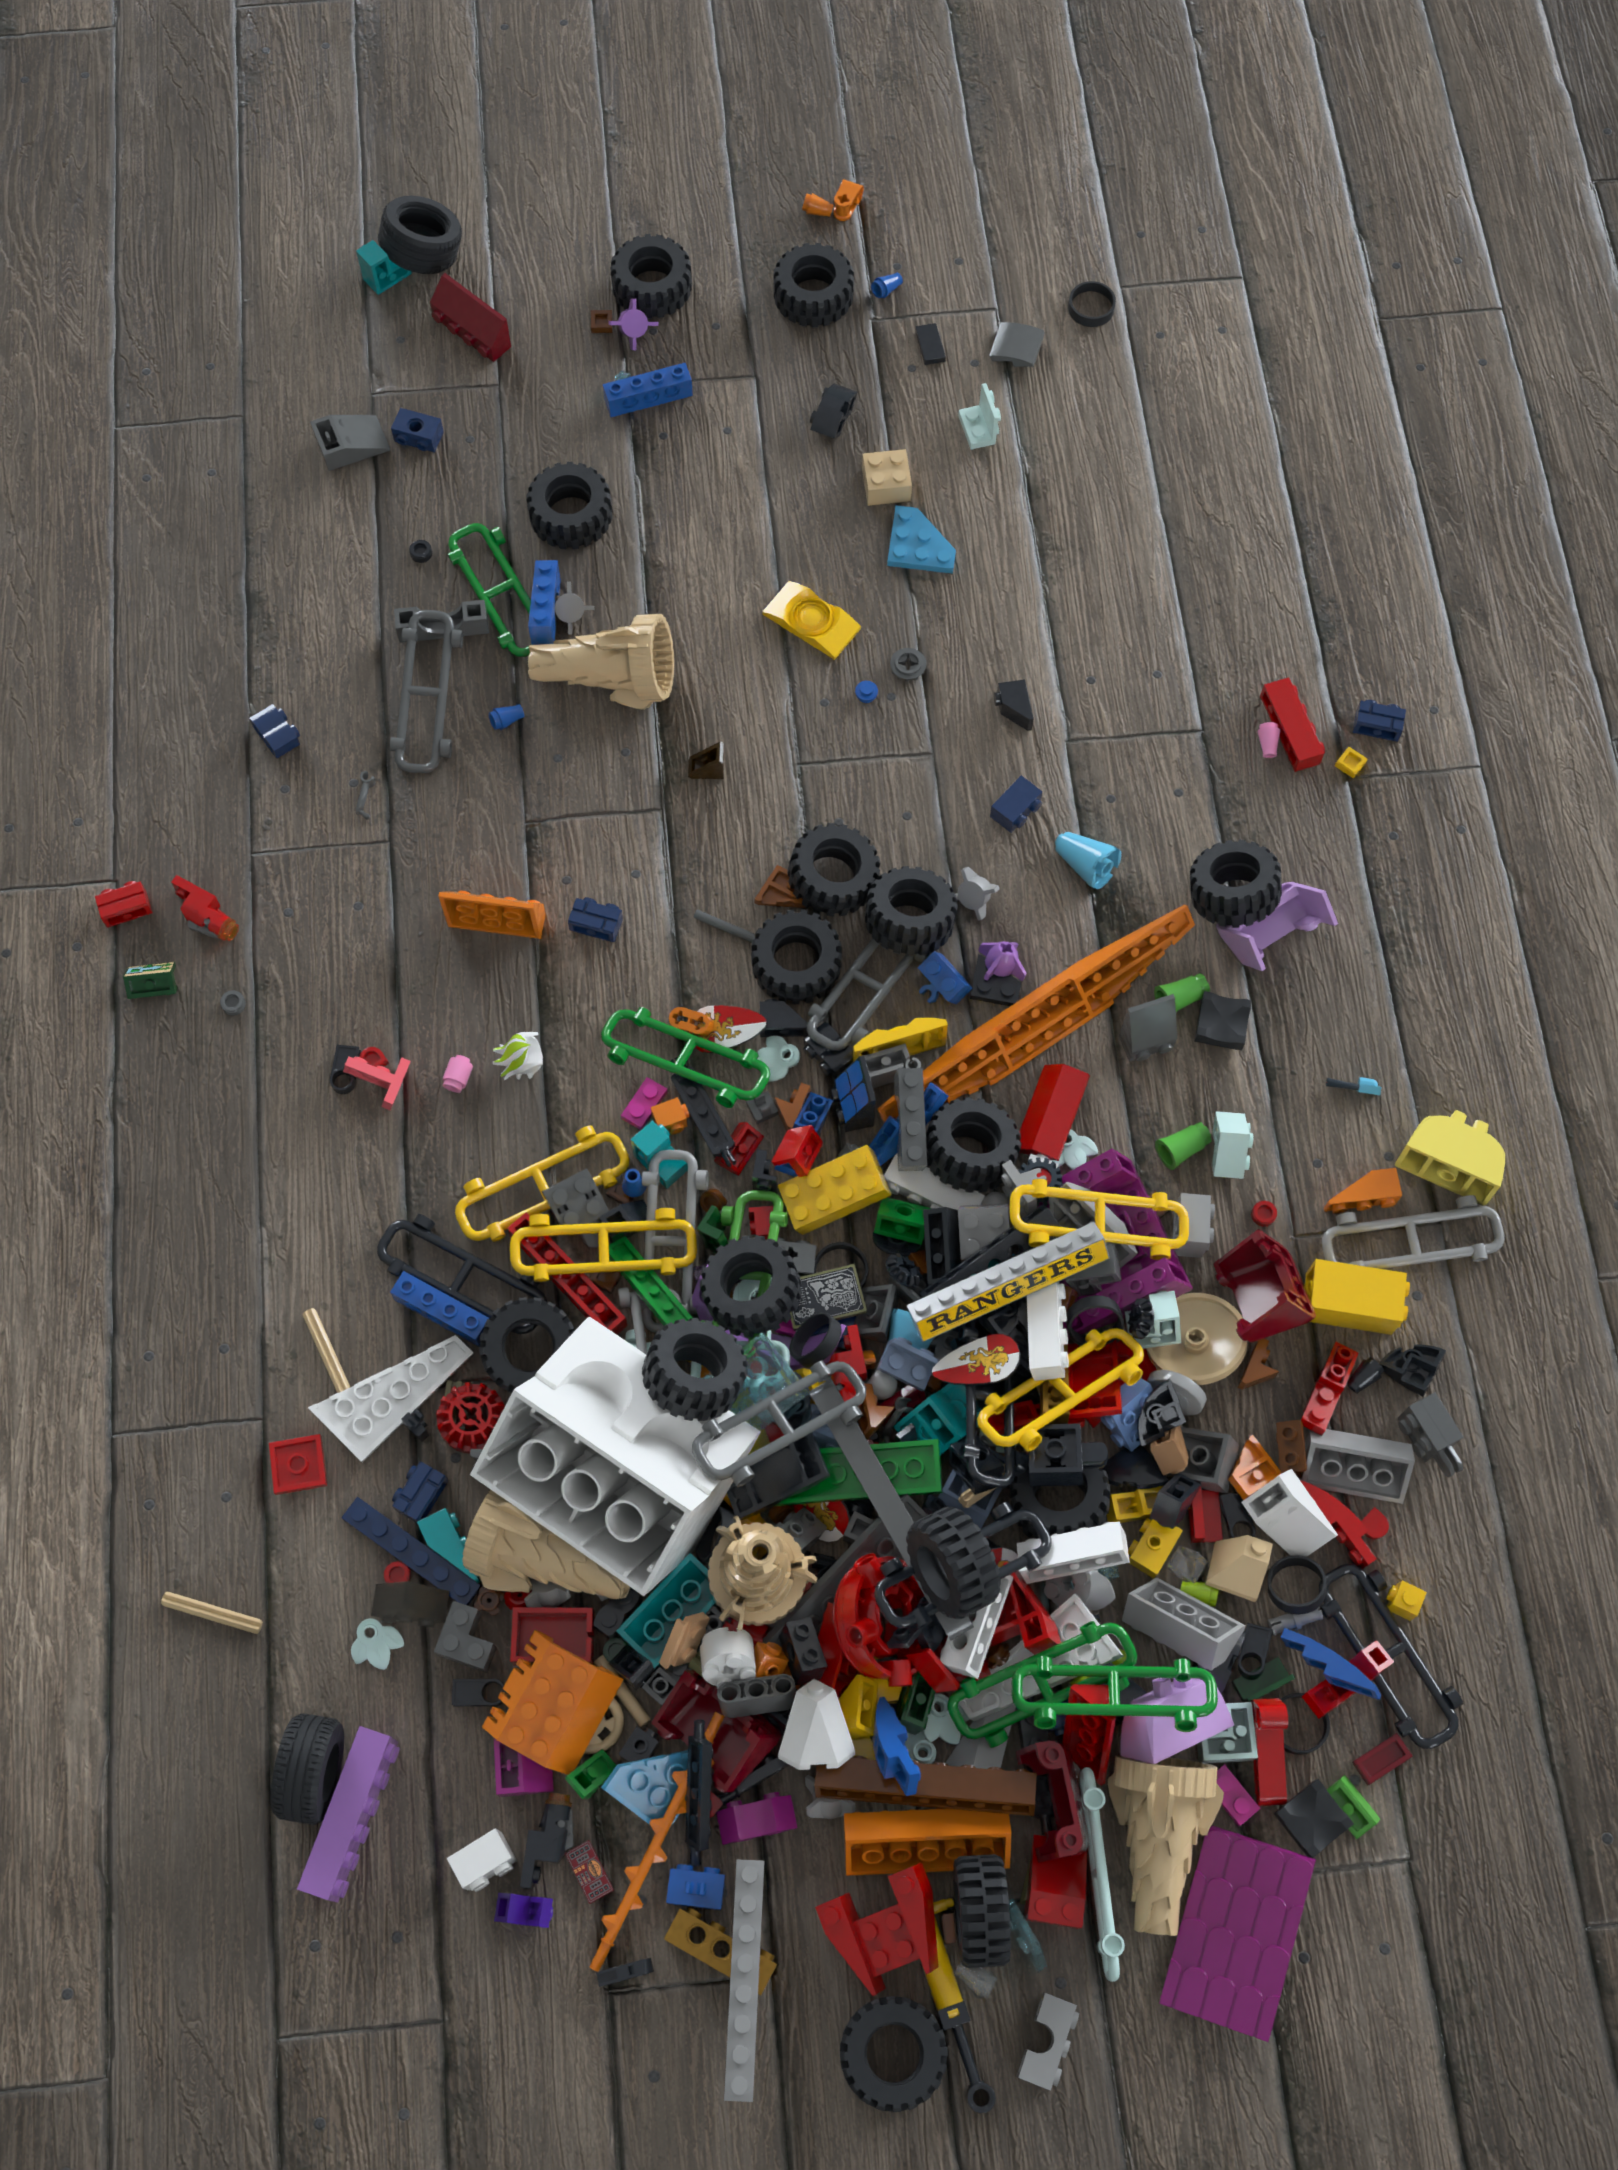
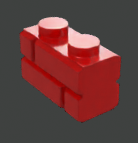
M130 881L121 888L115 890L105 889L99 895L94 896L100 917L107 928L153 913L147 892L141 881Z

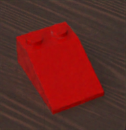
M1034 1834L1023 1920L1080 1929L1083 1926L1086 1900L1087 1851L1078 1856L1038 1863L1035 1849L1045 1843L1046 1836Z

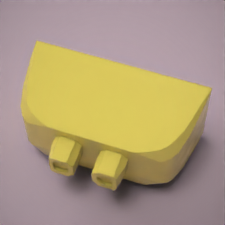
M1455 1110L1451 1117L1428 1116L1424 1118L1399 1155L1395 1166L1461 1196L1475 1195L1477 1203L1487 1205L1501 1187L1505 1167L1504 1149L1494 1137L1487 1134L1488 1123L1476 1120L1473 1127L1464 1123L1467 1117L1465 1113Z

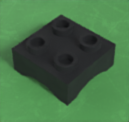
M1204 991L1194 1042L1242 1051L1246 1041L1252 1000L1227 998Z
M1319 1779L1311 1782L1274 1813L1301 1850L1310 1858H1314L1333 1840L1354 1825Z

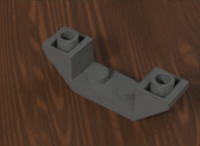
M714 1606L706 1613L710 1620L707 1624L705 1635L712 1630L722 1628L725 1621L731 1622L728 1618L722 1622L719 1619L722 1613ZM701 1639L700 1644H699V1646H698V1648H697V1653L700 1651V1645L702 1644V1639ZM690 1663L675 1667L670 1665L668 1669L659 1667L643 1685L642 1689L662 1706L685 1670H692L688 1667Z

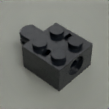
M1080 1424L1045 1425L1037 1431L1042 1436L1041 1443L1034 1450L1029 1451L1030 1486L1083 1485V1469L1104 1468L1108 1461L1106 1445L1103 1442H1081Z

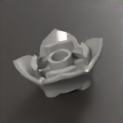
M1098 1569L1046 1580L1044 1588L1045 1595L1052 1599L1057 1608L1073 1594L1079 1596L1088 1610L1105 1608L1116 1598L1112 1584L1105 1576L1098 1572Z

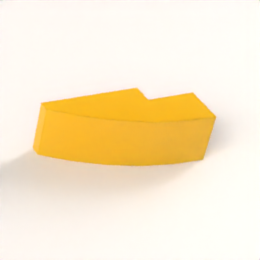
M1163 1486L1151 1489H1137L1134 1492L1111 1494L1109 1513L1106 1515L1107 1521L1125 1523L1150 1518L1157 1494Z

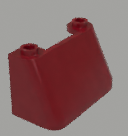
M1257 1229L1213 1263L1217 1273L1215 1275L1217 1281L1222 1286L1231 1288L1237 1300L1243 1319L1237 1321L1236 1332L1243 1341L1252 1343L1307 1324L1316 1318V1313L1291 1254L1282 1244L1260 1229Z
M685 1670L651 1722L658 1729V1734L666 1740L681 1739L688 1746V1736L694 1735V1720H704L706 1731L715 1712L723 1715L717 1697V1687L708 1683L696 1671ZM762 1714L736 1718L724 1717L712 1744V1760L714 1761L711 1767L714 1770L712 1779L714 1781L713 1785L718 1790L725 1793L733 1792L781 1738V1732Z
M1045 1741L1016 1751L1018 1765L1029 1766L1033 1773H1037V1776H1047L1057 1830L1045 1832V1843L1035 1849L1038 1863L1085 1853L1089 1847V1835L1070 1750L1058 1742Z

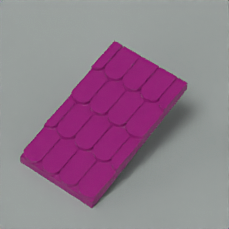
M1211 1825L1208 1834L1204 1838L1159 2004L1269 2042L1316 1859Z

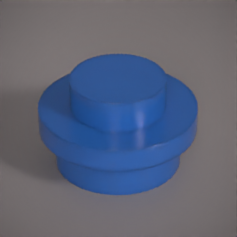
M862 681L856 686L855 694L861 702L870 703L877 697L878 688L871 681Z

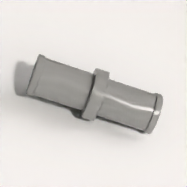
M1320 1606L1307 1614L1287 1613L1268 1619L1267 1622L1269 1628H1272V1635L1275 1636L1282 1633L1284 1628L1299 1630L1302 1629L1303 1625L1323 1620L1322 1611L1318 1610Z

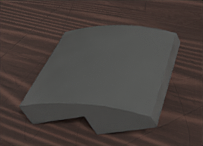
M1001 322L990 352V358L992 361H1012L1014 367H1034L1045 332L1042 329L1025 324Z

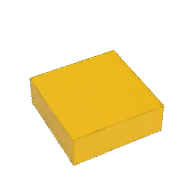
M1348 747L1337 760L1335 767L1354 779L1368 759L1351 747Z

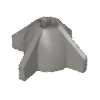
M567 582V593L560 596L556 601L555 612L560 620L568 623V634H572V623L582 617L584 610H595L594 606H584L582 599L572 593L571 582Z
M965 867L961 870L964 882L958 887L956 893L957 900H960L961 904L966 908L974 910L979 921L986 917V903L989 901L991 893H996L999 890V886L989 883L985 878L978 876L971 868Z
M529 1577L532 1583V1592L524 1601L526 1607L555 1608L571 1596L566 1588L550 1581L546 1585Z
M810 1775L805 1777L806 1787L813 1797V1802L806 1807L807 1816L810 1818L835 1819L844 1816V1813L855 1812V1803L851 1800L816 1798L815 1778Z

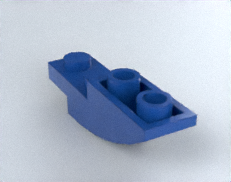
M810 1092L793 1128L812 1125L817 1134L820 1135L833 1100ZM789 1163L777 1165L774 1168L790 1176H798Z
M879 1697L875 1715L874 1735L872 1736L877 1764L884 1779L895 1777L906 1796L914 1795L917 1792L921 1773L918 1765L914 1764L909 1756L908 1749L905 1746V1741L908 1739L906 1727L900 1723L894 1708L890 1707L886 1698Z

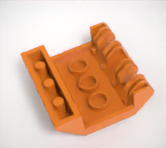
M534 1630L529 1641L535 1646L526 1644L524 1648L528 1654L535 1658L533 1665L527 1660L518 1659L516 1665L520 1669L513 1668L503 1687V1690L507 1693L500 1692L498 1696L509 1707L507 1713L500 1708L492 1707L490 1714L493 1717L487 1716L482 1728L497 1741L543 1767L569 1775L576 1769L624 1678L603 1666L599 1668L553 1643V1638L538 1630Z

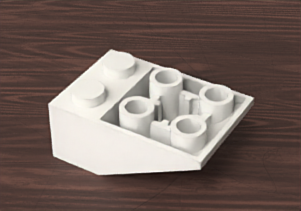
M1292 1469L1280 1474L1241 1502L1255 1523L1290 1556L1300 1555L1307 1557L1338 1535Z

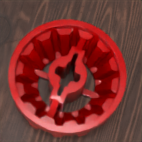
M466 1382L463 1386L451 1388V1392L440 1400L441 1404L436 1412L437 1427L443 1440L451 1448L470 1454L471 1449L484 1448L505 1406L495 1390H491L483 1383L478 1385ZM475 1397L481 1401L478 1404L465 1403L462 1399ZM484 1404L488 1408V1419L486 1422L481 1410ZM454 1407H456L460 1422L457 1425L453 1421ZM464 1409L468 1412V1414H475L478 1423L475 1420H472L471 1418L467 1419ZM463 1425L469 1431L461 1430L460 1427Z

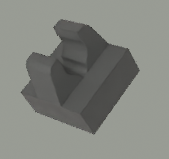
M768 1091L762 1092L759 1097L753 1100L746 1101V1105L756 1124L779 1115L778 1109Z

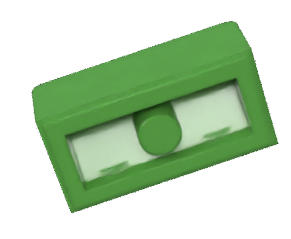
M1343 1775L1326 1789L1338 1806L1354 1823L1348 1830L1356 1840L1379 1822V1816L1346 1775Z

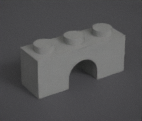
M1042 1993L1034 2021L1048 2028L1051 2034V2043L1041 2053L1028 2049L1024 2050L1017 2078L1050 2091L1052 2085L1057 2087L1062 2072L1058 2065L1061 2057L1066 2058L1071 2042L1066 2039L1069 2030L1075 2029L1079 2018V2013L1075 2012L1077 2005L1050 1994Z

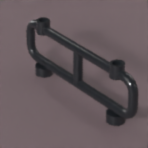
M418 1214L413 1222L397 1220L391 1223L378 1243V1257L384 1264L389 1266L387 1271L390 1274L399 1278L402 1272L405 1271L489 1319L494 1312L492 1309L459 1292L473 1267L488 1273L533 1298H541L547 1302L545 1294L537 1289L541 1282H535L534 1276L521 1275L520 1279L433 1234L431 1230L435 1223L422 1214ZM404 1229L465 1261L450 1287L388 1254L387 1247L397 1231ZM526 1323L515 1327L511 1332L520 1335L528 1334L534 1331L538 1325Z
M976 1319L965 1323V1326H961L959 1329L958 1340L964 1341L965 1345L978 1339V1329L975 1328ZM1013 1374L1008 1379L1003 1380V1394L997 1393L1000 1397L1014 1389ZM966 1385V1443H962L960 1446L959 1458L967 1460L968 1473L977 1483L1004 1488L1012 1483L1015 1478V1472L1022 1474L1026 1472L1029 1463L1028 1454L1015 1451V1445L1004 1447L1005 1474L1003 1477L986 1475L979 1471L977 1460L980 1455V1448L977 1446L976 1400L985 1401L994 1392L976 1389V1385ZM1014 1401L1007 1405L1004 1410V1437L1015 1433Z
M1009 1502L994 1508L990 1514L995 1522L981 1528V1533L984 1537L988 1538L1021 1520H1027L1032 1524L1041 1540L1040 1547L1035 1550L1032 1549L1021 1557L1000 1567L999 1578L1003 1579L1024 1567L1030 1572L1042 1565L1040 1559L1049 1553L1052 1539L1038 1515L1025 1509L1014 1512ZM898 1557L883 1564L880 1567V1571L885 1578L877 1583L874 1598L885 1619L891 1625L898 1628H906L915 1624L917 1629H921L932 1622L930 1616L939 1612L937 1606L930 1603L919 1607L905 1617H899L895 1614L885 1596V1591L888 1588L915 1575L911 1564L903 1567Z
M1348 1563L1326 1573V1596L1323 1601L1324 1604L1320 1606V1610L1327 1620L1334 1618L1356 1654L1365 1648L1342 1613L1340 1605L1329 1592L1331 1583L1346 1574L1354 1575L1398 1642L1385 1651L1392 1659L1403 1652L1406 1654L1448 1720L1447 1727L1431 1738L1422 1737L1417 1730L1415 1722L1406 1713L1385 1678L1380 1674L1373 1681L1399 1720L1394 1723L1398 1733L1403 1738L1408 1735L1417 1746L1423 1749H1433L1450 1740L1456 1734L1459 1727V1719L1455 1709L1463 1705V1700L1453 1686H1449L1443 1691L1440 1689L1379 1595V1592L1387 1588V1583L1381 1573L1375 1569L1366 1574L1359 1566ZM1321 1580L1319 1582V1594L1323 1588Z

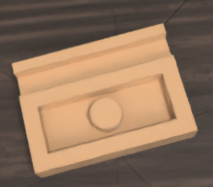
M704 1612L686 1616L683 1621L680 1618L676 1620L659 1661V1664L665 1669H668L670 1665L675 1667L690 1663L693 1657L696 1656L697 1648L706 1633V1627L710 1620Z

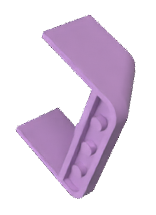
M1286 882L1282 884V896L1279 905L1272 914L1266 915V918L1261 922L1255 921L1253 925L1247 927L1246 925H1239V928H1233L1231 925L1222 927L1217 924L1216 928L1221 938L1243 965L1263 971L1266 968L1262 960L1264 957L1262 949L1295 929L1307 932L1316 929L1321 922L1333 926L1337 925L1338 922L1326 891L1295 882Z

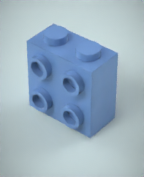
M1142 1378L1132 1386L1124 1383L1120 1387L1122 1414L1101 1417L1103 1424L1112 1432L1110 1437L1113 1442L1119 1447L1124 1446L1131 1452L1140 1445L1137 1431L1138 1416L1146 1402L1145 1399L1153 1390L1151 1384Z

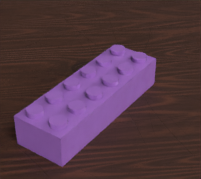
M359 1726L297 1890L337 1903L339 1898H344L349 1886V1882L346 1881L350 1870L354 1871L359 1860V1854H356L360 1843H365L369 1834L368 1821L370 1816H375L380 1801L377 1800L381 1789L384 1790L389 1781L390 1774L387 1773L390 1763H395L399 1754L398 1741L392 1737Z

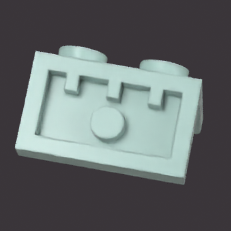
M984 383L981 385L979 405L958 411V416L971 450L995 444L996 435L999 434L998 421H1001L1000 410L994 406L992 390L989 391L987 384Z

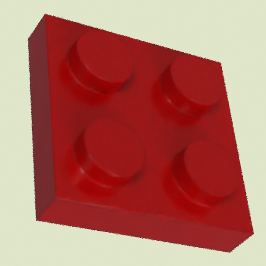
M321 1434L269 1443L275 1495L327 1486Z

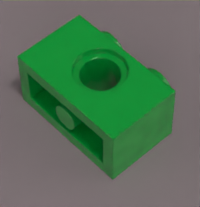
M888 1197L884 1198L878 1211L874 1233L922 1245L925 1236L923 1210L931 1208Z

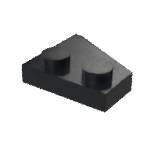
M978 954L970 999L1005 1006H1012L1018 1002L1021 982L1011 975L1002 977L995 974L988 981L985 980L984 977L988 971L985 965L986 957Z

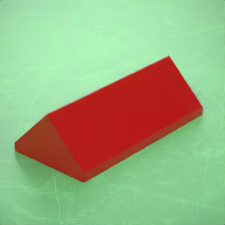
M1074 1684L1070 1687L1068 1703L1109 1704L1108 1685ZM1066 1715L1062 1744L1070 1750L1073 1762L1081 1770L1085 1767L1092 1769L1095 1781L1102 1786L1106 1781L1116 1716Z

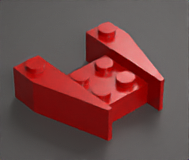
M1016 1571L1010 1574L1013 1580L989 1648L1020 1634L1022 1635L1025 1648L1034 1655L1061 1643L1056 1623L1029 1584H1026L1021 1573ZM986 1658L979 1678L976 1681L991 1675ZM953 1672L954 1678L959 1682L969 1677Z
M922 1862L888 1876L898 1902L895 1905L859 1919L848 1892L815 1907L825 1935L872 1996L886 1989L881 1976L883 1973L920 1959L926 1974L939 1967L933 1892Z

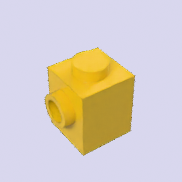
M1402 1580L1395 1586L1392 1585L1386 1597L1389 1600L1387 1607L1390 1612L1411 1621L1418 1616L1427 1592Z

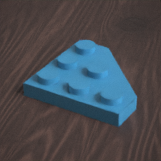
M896 505L887 566L953 574L956 555L955 548L918 508Z
M688 1750L618 1764L601 1788L648 1824L651 1819L663 1818L678 1788L671 1775L673 1771L687 1770ZM677 1814V1815H676V1817H675L673 1823L675 1822V1820L677 1819V1817H678L680 1814Z

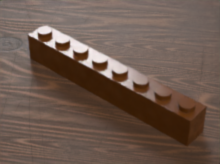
M856 1755L839 1768L827 1769L826 1764H819L816 1767L814 1785L816 1798L1034 1816L1037 1773H1031L1026 1769L1006 1771L999 1767L982 1769L968 1764L958 1767L949 1766L943 1762L922 1764L917 1760H912L920 1769L921 1779L918 1781L916 1794L906 1796L895 1777L884 1779L877 1761L874 1759H867L864 1756Z

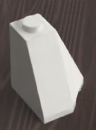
M813 1679L796 1691L778 1753V1759L798 1770H809L810 1765L826 1764L827 1769L839 1768L855 1755V1748L835 1689Z

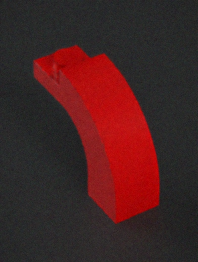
M1377 1640L1361 1650L1349 1661L1370 1681L1394 1663ZM1325 1679L1306 1692L1302 1698L1317 1718L1320 1719L1357 1692L1330 1684Z

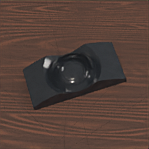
M813 1432L750 1466L755 1474L754 1478L740 1487H737L733 1481L727 1491V1495L735 1516H739V1519L743 1520L769 1510L779 1502L807 1491L827 1479L830 1474Z

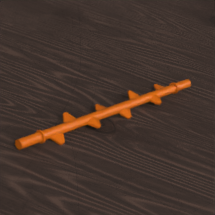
M717 1712L714 1713L705 1731L706 1739L712 1744L725 1717ZM687 1770L673 1771L671 1776L678 1785V1788L663 1818L650 1820L649 1824L655 1835L640 1865L626 1867L624 1870L631 1883L616 1914L602 1917V1922L607 1932L604 1938H601L602 1942L589 1966L594 1971H600L611 1947H614L615 1938L629 1910L642 1908L643 1903L637 1894L652 1863L666 1862L667 1860L661 1845L676 1815L686 1813Z

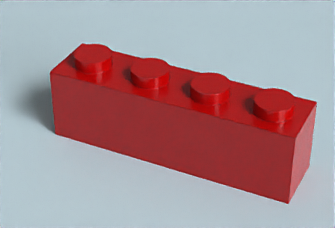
M1289 677L1264 684L1260 698L1271 722L1278 724L1280 729L1279 739L1294 772L1320 765L1325 754V747L1316 736L1315 725L1312 722L1310 723L1307 717V709L1300 702L1297 687L1292 684Z

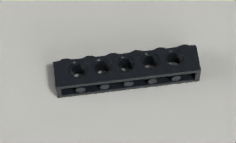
M1044 1205L1039 1206L1021 1219L1024 1223L1061 1227L1049 1208ZM1012 1226L919 1294L922 1298L969 1278L972 1274H978L987 1270L989 1262L993 1259H998V1264L1036 1247L1029 1246V1234L1020 1232ZM1049 1236V1241H1052L1058 1237ZM1014 1244H1018V1253L1010 1256L1009 1248Z

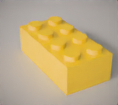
M868 1145L810 1170L807 1176H797L778 1185L793 1227L802 1235L892 1195L876 1154Z

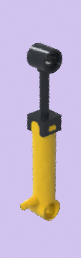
M948 1898L933 1902L934 1914L953 1907V1899ZM935 1918L939 1967L929 1974L925 1973L942 2029L952 2028L970 2082L966 2092V2102L975 2112L987 2113L995 2105V2092L984 2080L981 2081L962 2025L971 2020ZM978 2089H984L988 2094V2101L983 2106H977L973 2101V2095Z

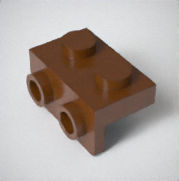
M1299 1419L1277 1422L1276 1440L1279 1449L1278 1463L1281 1474L1292 1469L1296 1476L1301 1478V1472L1307 1470L1303 1422Z

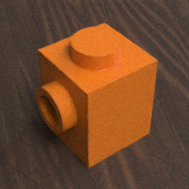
M678 1097L650 1107L654 1122L658 1126L662 1124L672 1135L678 1134L688 1127L687 1118L690 1115L686 1104L681 1105Z
M768 1642L767 1644L756 1643L754 1648L755 1678L783 1674L789 1660L781 1646L773 1642Z

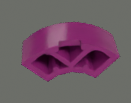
M773 1792L763 1795L764 1800L742 1805V1800L726 1803L727 1809L716 1812L722 1845L752 1840L760 1836H770L798 1828L791 1795L780 1796L779 1792Z

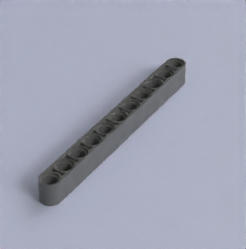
M832 1379L809 1391L821 1414L845 1402ZM840 1417L827 1425L906 1564L910 1565L906 1537L914 1521L857 1422L846 1427ZM917 1581L919 1587H920L921 1590H922V1586H921L920 1582ZM922 1590L923 1594L925 1595L927 1601H928L929 1604H930V1603H931L930 1598H929L928 1595L925 1594L924 1591ZM940 1611L935 1613L950 1641L974 1628L968 1616L963 1619H953L946 1617V1614H942Z

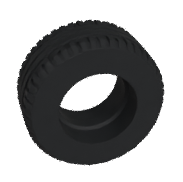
M301 1713L289 1721L280 1742L271 1784V1809L278 1819L315 1825L324 1820L339 1781L343 1760L344 1728L337 1719Z

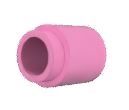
M462 1055L450 1058L442 1079L445 1089L461 1093L462 1088L466 1087L473 1068L469 1058Z

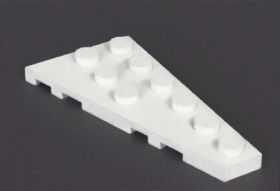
M455 1335L414 1357H410L340 1393L330 1396L318 1404L308 1407V1409L363 1463L403 1424L401 1420L403 1416L408 1412L412 1415L413 1411L418 1409L474 1353Z
M1073 1594L1050 1615L1057 1625L1061 1643L1081 1634L1080 1627L1090 1621H1094L1096 1626L1100 1625L1076 1594ZM1104 1635L1094 1643L1084 1644L1052 1659V1665L1103 1666L1124 1656L1110 1637ZM1021 1640L1009 1651L1008 1661L1000 1667L996 1666L994 1669H990L991 1674L996 1673L1034 1654L1025 1648L1024 1642ZM1032 1675L1024 1677L1022 1681L1024 1700L1041 1693ZM1052 1676L1047 1681L1050 1687L1053 1688L1078 1676ZM1012 1678L981 1691L975 1697L965 1698L959 1704L973 1721L1014 1705L1011 1696Z

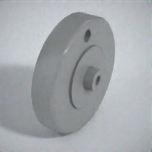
M1156 1370L1149 1375L1146 1382L1150 1383L1153 1389L1168 1379L1171 1380L1183 1415H1197L1201 1413L1207 1398L1202 1388L1193 1380L1169 1370Z

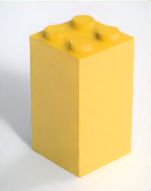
M1315 1259L1306 1272L1305 1289L1316 1313V1318L1310 1322L1392 1335L1397 1328H1400L1401 1323L1406 1321L1408 1316V1306H1404L1405 1297H1408L1410 1291V1282H1406L1407 1273Z

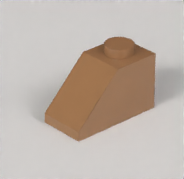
M1180 1425L1164 1432V1437L1151 1442L1150 1450L1163 1475L1169 1473L1178 1474L1187 1467L1189 1456Z

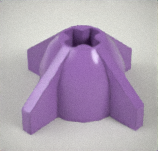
M630 299L629 309L621 313L618 321H609V325H618L621 333L629 337L631 350H636V338L644 335L648 326H658V322L648 321L646 315L636 309V299Z
M1002 941L998 943H982L978 951L986 956L985 965L988 969L984 977L985 980L988 981L993 974L1002 977L1012 974L1021 981L1025 979L1027 973L1019 960L1017 951L1019 944Z

